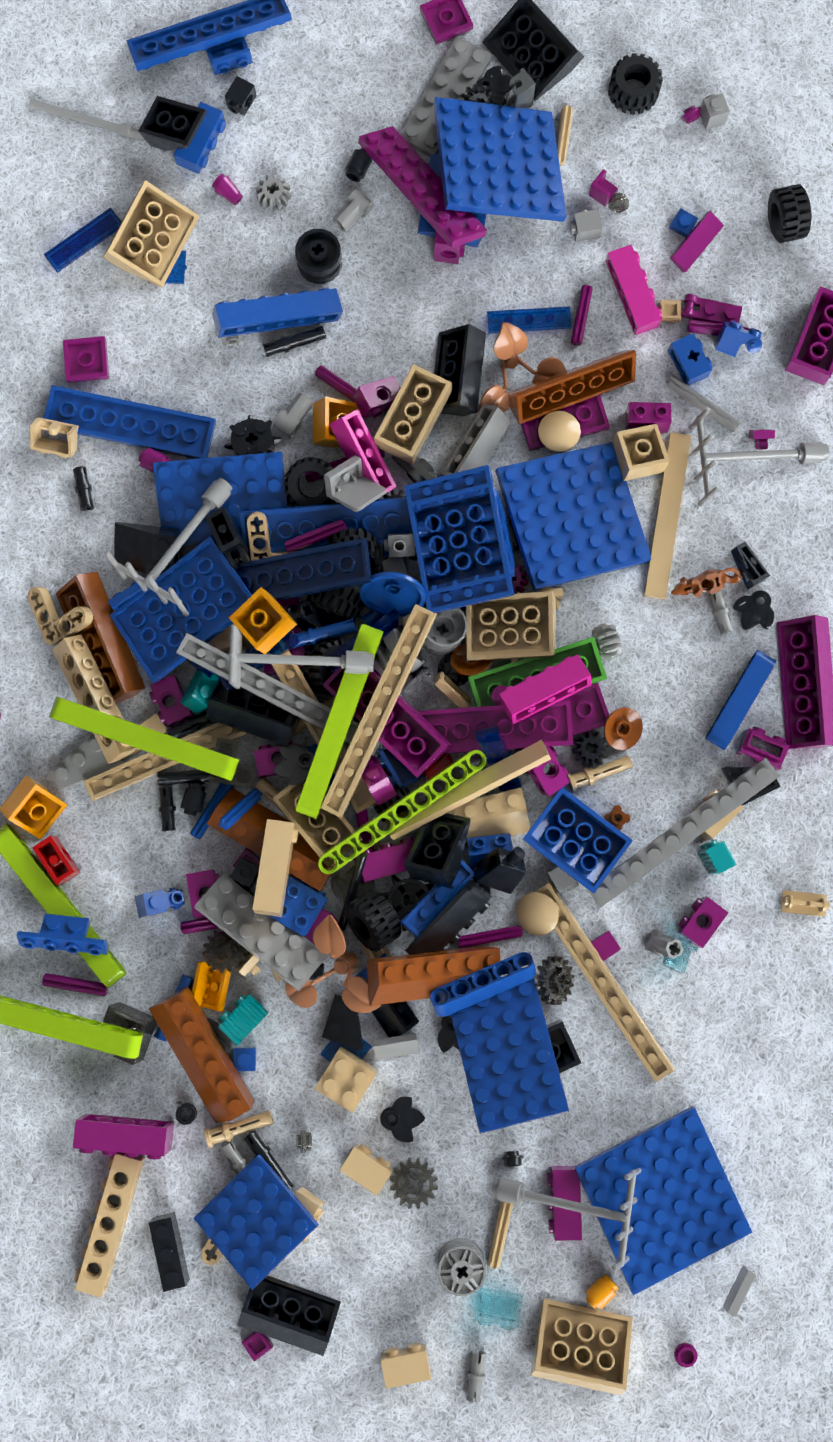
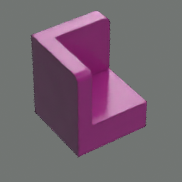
M605 169L592 182L589 196L604 207L618 192V188L605 179L607 174Z

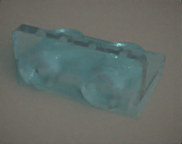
M481 1287L477 1290L474 1320L484 1326H491L493 1323L499 1324L501 1328L513 1330L514 1327L520 1328L523 1294Z

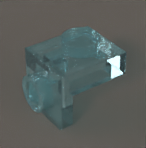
M679 937V941H681L684 949L682 955L677 956L675 959L664 956L662 965L678 973H685L690 953L697 952L698 947L692 945L691 940Z

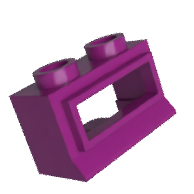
M758 727L745 730L736 754H746L757 763L766 757L776 771L780 770L790 745L785 744L786 740L775 735L771 738L765 735V730ZM752 737L780 748L779 756L776 757L749 745Z

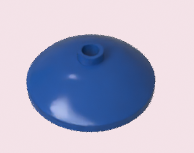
M380 572L371 576L372 582L362 584L360 588L362 602L372 611L386 616H406L411 614L415 604L421 607L425 604L426 592L423 586L411 576L399 572Z

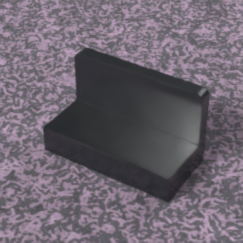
M406 1001L382 1004L378 1009L371 1011L388 1037L400 1036L419 1022Z

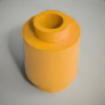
M607 1274L603 1278L600 1276L585 1291L588 1295L585 1299L594 1309L598 1307L602 1310L616 1295L619 1287Z

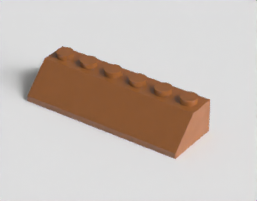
M634 349L613 353L610 356L594 360L591 363L575 367L572 370L509 392V407L518 424H522L635 382L636 351Z
M98 572L75 575L55 594L64 615L76 607L85 606L91 609L93 613L92 623L75 635L82 634L117 704L136 696L144 690L143 679L139 674L127 642L110 617V614L114 611L108 603L109 599Z
M232 788L218 804L207 824L261 856L267 819L289 821L261 804L256 803L228 830H223L218 825L220 818L245 797L244 794ZM298 832L297 843L293 844L289 873L315 889L322 891L332 874H325L319 869V856ZM322 861V865L325 868H332L334 866V864H332L331 866L327 867Z
M479 946L367 959L369 1005L374 1006L428 999L436 988L501 961L500 948Z
M186 986L149 1007L148 1009L214 1122L231 1121L251 1110L255 1100L189 987Z

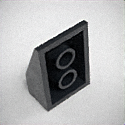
M157 96L138 132L151 147L165 151L188 148L207 111L203 108Z
M115 522L114 558L123 566L130 562L136 571L149 574L177 539L179 529ZM178 552L167 564V566L160 573V575L164 573L167 569H169L171 566H173L176 562H178Z
M446 813L422 825L404 863L412 879L447 888L452 887L460 868L471 822L470 818Z

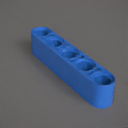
M759 650L754 653L705 737L707 741L722 750L727 748L776 664L775 659Z
M521 952L436 988L430 995L435 1013L441 1017L449 1016L533 979L536 975L533 957L527 952Z

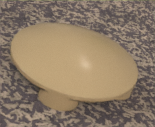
M554 411L547 414L541 420L538 428L539 438L550 452L570 450L578 443L581 433L577 419L564 411Z
M530 892L523 896L517 904V920L521 927L530 934H548L558 923L559 905L543 893Z

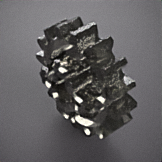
M215 930V936H208L209 943L203 944L205 951L202 954L205 957V962L213 971L218 969L220 973H223L226 968L229 972H232L233 966L240 968L239 962H246L247 960L244 956L250 955V952L223 930L219 933Z
M548 956L547 960H542L543 966L537 967L540 972L535 974L538 982L534 985L539 987L538 994L542 995L541 1001L546 1002L548 1005H562V1001H567L566 995L572 994L570 988L574 987L571 980L574 978V975L570 974L572 966H567L569 961L563 960V957Z
M409 1157L407 1164L400 1161V1169L393 1168L396 1176H390V1181L395 1183L390 1185V1190H396L393 1198L400 1197L399 1205L401 1206L407 1202L408 1209H411L412 1204H416L417 1209H420L421 1202L428 1205L427 1198H435L432 1190H438V1185L433 1183L438 1180V1176H432L435 1171L434 1167L428 1169V1161L421 1164L419 1157H417L415 1162H412ZM410 1168H417L422 1171L419 1173L413 1172ZM403 1174L405 1183L399 1187V1178ZM410 1178L414 1181L419 1180L418 1189L414 1185L409 1186ZM427 1179H429V1186L427 1191L425 1192L423 1188V1183H425ZM413 1194L416 1195V1198H411L406 1195Z

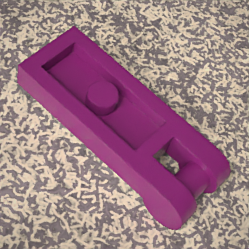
M694 294L685 295V308L681 312L683 318L723 324L724 321L730 323L731 320L740 322L742 306L700 298ZM693 306H698L699 310L694 311Z

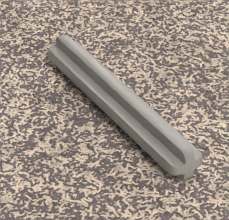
M673 376L667 383L670 389L701 411L709 408L710 412L707 415L731 432H734L740 425L737 419L676 376Z

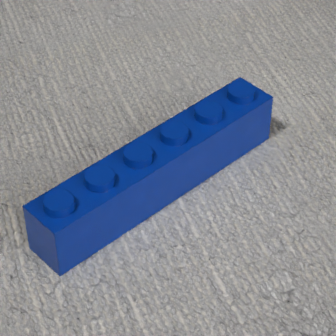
M321 288L318 291L310 292L304 290L297 294L283 293L275 297L261 296L258 299L252 300L244 298L230 303L222 301L215 304L212 317L218 338L335 322L339 321L343 310L337 288Z

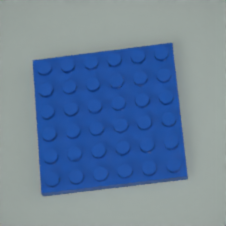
M435 97L433 107L445 210L559 222L565 221L567 215L552 112Z
M612 442L498 467L495 470L533 591L650 562L651 554L627 481L623 480Z
M693 1106L574 1166L592 1206L624 1213V1210H621L620 1206L626 1202L629 1181L625 1180L624 1176L631 1170L641 1169V1173L636 1175L633 1197L637 1198V1202L632 1205L629 1225L634 1230L628 1235L625 1255L629 1256L630 1259L620 1268L633 1296L753 1233L700 1117ZM597 1217L614 1257L618 1262L620 1241L616 1239V1236L622 1232L623 1222Z

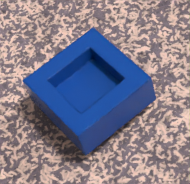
M680 208L669 229L686 238L694 228L698 218Z
M233 1048V1064L237 1071H256V1048Z

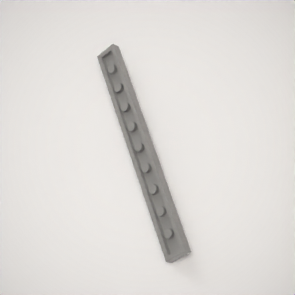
M186 633L176 653L229 681L230 656ZM241 663L240 687L324 730L331 708L259 670ZM354 720L351 722L345 742L348 744L351 743L360 724ZM379 740L371 756H374L376 750L378 749L381 743Z
M765 757L612 870L594 894L589 890L588 892L600 907L604 906L780 777V774Z

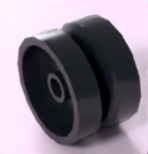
M311 229L299 237L295 246V256L300 274L307 281L314 284H325L333 281L339 275L342 268L341 246L337 237L325 229Z

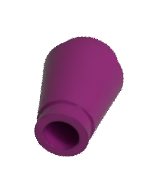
M220 174L212 184V187L215 189L214 192L234 205H237L243 198V195L229 176Z

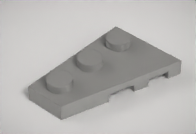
M93 734L51 769L48 774L60 789L64 790L125 763V761L121 759L108 764Z

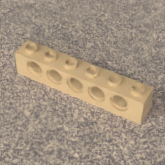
M82 634L64 638L52 651L78 703L124 720ZM93 733L108 764L127 758L137 749Z
M116 1152V1155H111L107 1166V1169H110L109 1176L103 1180L101 1191L104 1193L102 1199L97 1201L94 1213L97 1214L95 1223H91L87 1234L90 1237L89 1244L84 1246L81 1254V1259H84L82 1267L78 1268L75 1274L74 1282H77L76 1291L101 1298L107 1290L145 1157L142 1156L126 1157L124 1156L125 1153ZM117 1172H122L126 1175V1182H120L117 1179ZM112 1194L119 1197L120 1203L118 1205L111 1202L110 1196ZM104 1217L112 1219L113 1227H107L104 1224ZM97 1240H103L106 1243L107 1247L105 1250L97 1246ZM97 1263L100 1267V1272H94L90 1264Z

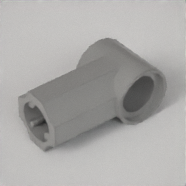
M356 189L349 195L345 206L333 217V222L341 231L347 232L360 217L364 218L372 210L374 203L360 190Z
M298 392L287 409L279 413L274 426L287 435L294 437L302 425V420L313 406V402L306 395Z
M655 929L652 930L645 950L672 959L681 956L684 950L681 941Z

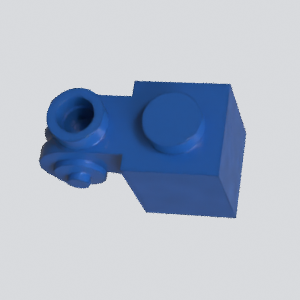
M731 320L730 323L724 321L714 347L717 351L736 357L740 346L745 344L748 352L757 353L762 348V341L760 339L762 332L755 328H750L749 331L742 328L743 325Z
M174 887L170 888V891L166 893L162 889L135 896L138 917L142 918L168 911V907L174 910L179 909L185 904L183 890L175 889Z

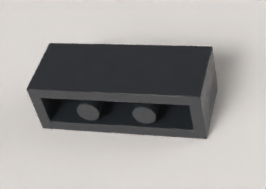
M172 1212L153 1217L149 1222V1228L163 1292L186 1287L190 1278L176 1213Z

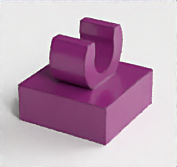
M772 429L749 430V439H756V449L759 450L768 449L767 439L775 438V430Z

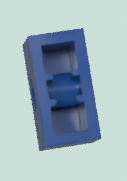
M694 333L670 344L668 353L685 384L689 386L709 377L712 371L711 360L705 356L702 342L696 338Z

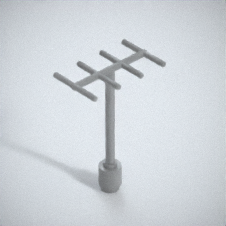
M706 408L689 426L690 430L697 426L699 445L692 451V455L695 456L700 451L702 471L695 476V480L699 481L703 477L705 496L698 502V506H702L720 490L718 486L711 490L709 470L716 465V461L796 458L801 464L822 463L829 457V447L826 443L823 444L822 442H802L796 449L707 453L706 444L713 438V434H709L705 438L703 419L710 412V409Z
M222 478L212 482L201 496L203 506L146 578L138 575L130 562H127L125 566L118 563L109 550L104 552L123 580L127 579V576L131 577L138 583L143 592H146L147 588L157 593L164 604H167L169 600L179 607L184 616H188L189 612L174 589L170 587L167 592L160 588L155 580L208 512L221 508L231 495L232 486Z
M231 625L229 684L236 689L240 688L241 663L341 666V669H346V673L350 674L373 672L374 654H368V651H346V655H342V657L241 653L242 634L236 625Z
M641 1169L631 1170L624 1176L625 1180H629L626 1202L620 1206L624 1213L527 1191V1188H524L523 1182L506 1178L495 1179L492 1187V1197L497 1198L498 1201L520 1205L521 1201L529 1200L623 1222L622 1232L616 1236V1239L620 1241L618 1262L612 1266V1270L617 1271L630 1259L629 1256L625 1255L628 1235L634 1230L629 1225L632 1205L637 1202V1198L633 1197L636 1175L641 1173Z

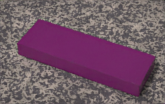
M708 211L671 255L670 259L683 273L687 272L724 225L712 211Z

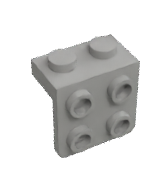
M356 455L324 474L327 497L355 512L362 510L386 493L385 487L363 476L361 458Z

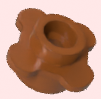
M615 805L613 810L604 816V819L618 830H621L622 826L630 821V815L625 814L621 806Z

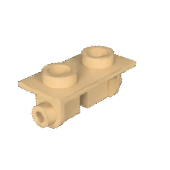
M782 890L781 912L825 917L826 910H829L830 902L826 901L827 895Z

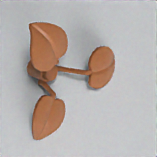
M503 322L494 342L493 351L502 362L500 367L502 369L504 387L493 385L487 389L480 400L478 412L483 404L499 407L503 413L508 410L509 392H506L508 390L506 368L513 369L517 367L518 363L521 364L530 373L535 375L532 383L566 372L564 364L557 358L549 357L538 364L537 371L533 370L517 355L523 353L528 346L526 334L517 326Z
M331 914L328 915L315 928L313 940L315 946L322 954L330 953L332 958H337L334 968L311 982L309 979L300 991L286 982L285 990L287 996L300 1007H311L316 1003L318 997L313 985L337 972L342 975L347 974L343 983L346 989L342 992V999L350 1010L358 1013H368L378 1009L381 1005H369L368 982L360 976L351 977L355 973L354 969L359 964L358 957L353 952L345 953L346 942L343 933Z

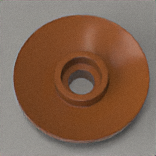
M467 642L458 646L451 655L453 669L465 676L482 673L493 661H467Z
M628 707L614 710L607 717L604 724L606 742L617 750H627L633 747L639 741L643 731L640 715L634 709Z

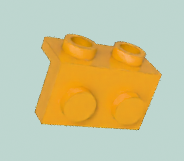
M198 962L191 992L200 1007L215 1011L224 1010L232 967L212 962Z

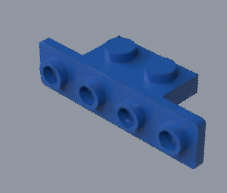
M45 914L40 933L18 931L16 935L19 945L27 949L36 947L49 951L65 950L70 953L85 952L91 955L108 954L106 940L86 938L90 925L89 918Z

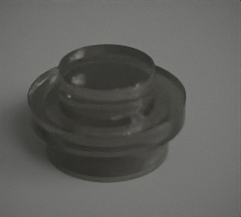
M616 193L611 196L608 207L613 212L621 213L628 209L629 200L625 194Z
M301 1130L300 1135L296 1136V1148L300 1149L301 1153H305L306 1151H311L312 1136L311 1132Z

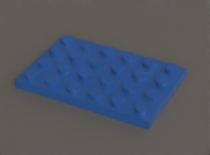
M282 452L153 463L161 527L179 529V535L203 506L201 496L214 480L217 481L218 478L226 480L233 488L230 491L231 495L221 508L225 507L232 515L241 535L240 511L288 507L287 495L285 493L286 486H284L285 474ZM213 509V511L210 510L206 516H208L209 514H211V513H213V512H215V511H217V510H215V509ZM205 517L182 546L201 544L210 536L215 540Z
M211 536L155 580L157 585L167 592L170 587L174 589L189 612L188 616H184L179 607L168 600V603L164 604L157 593L147 588L146 592L139 591L110 614L111 619L146 674L154 683H157L186 660V658L176 653L186 633L205 643L210 642L233 624L229 617L252 596Z
M534 978L451 1014L480 1134L569 1112Z

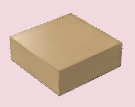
M660 300L661 322L680 323L681 300Z

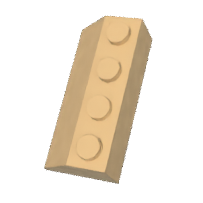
M305 781L299 785L290 784L273 797L272 800L288 820L295 824V828L298 829V832L319 857L355 831L344 816L340 818L322 808L317 819L296 812L295 810ZM345 844L341 847L340 851L343 855H346L353 847ZM331 857L323 859L327 867L335 863Z
M522 788L473 799L448 812L449 814L470 818L471 822L467 839L506 833L514 836L526 833L530 829ZM467 839L464 848L468 847Z

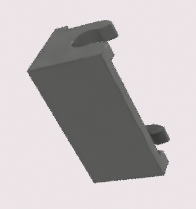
M522 68L509 82V86L514 85L516 82L517 84L514 96L508 100L507 106L514 103L515 108L529 109L533 105L536 83L525 69Z

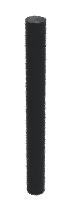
M363 852L358 855L338 923L341 931L346 930L348 923L345 912L346 905L355 900L367 859V854Z

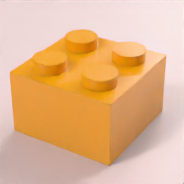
M262 587L229 617L254 648L263 654L272 649L297 625L274 597Z

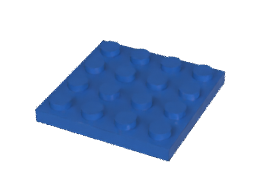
M260 1154L194 1217V1220L251 1290L266 1278L319 1226L318 1222Z

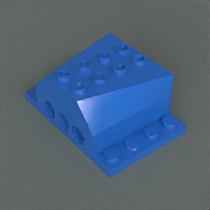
M485 465L404 486L422 585L426 592L427 610L438 613L513 596L514 589L511 577H515V557L507 516L499 492L494 488L490 466Z

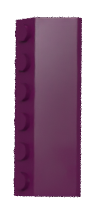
M811 615L777 622L786 744L790 745L789 749L833 747V670L828 618Z
M341 666L323 684L334 697H336L345 669H341ZM374 669L373 672H369L354 717L359 722H361L381 679V676ZM399 695L379 741L418 778L452 744Z

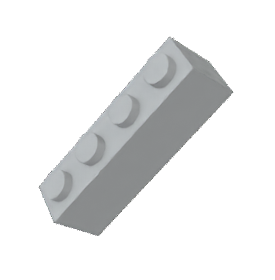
M487 404L482 405L442 470L441 476L485 466L511 423L499 407Z

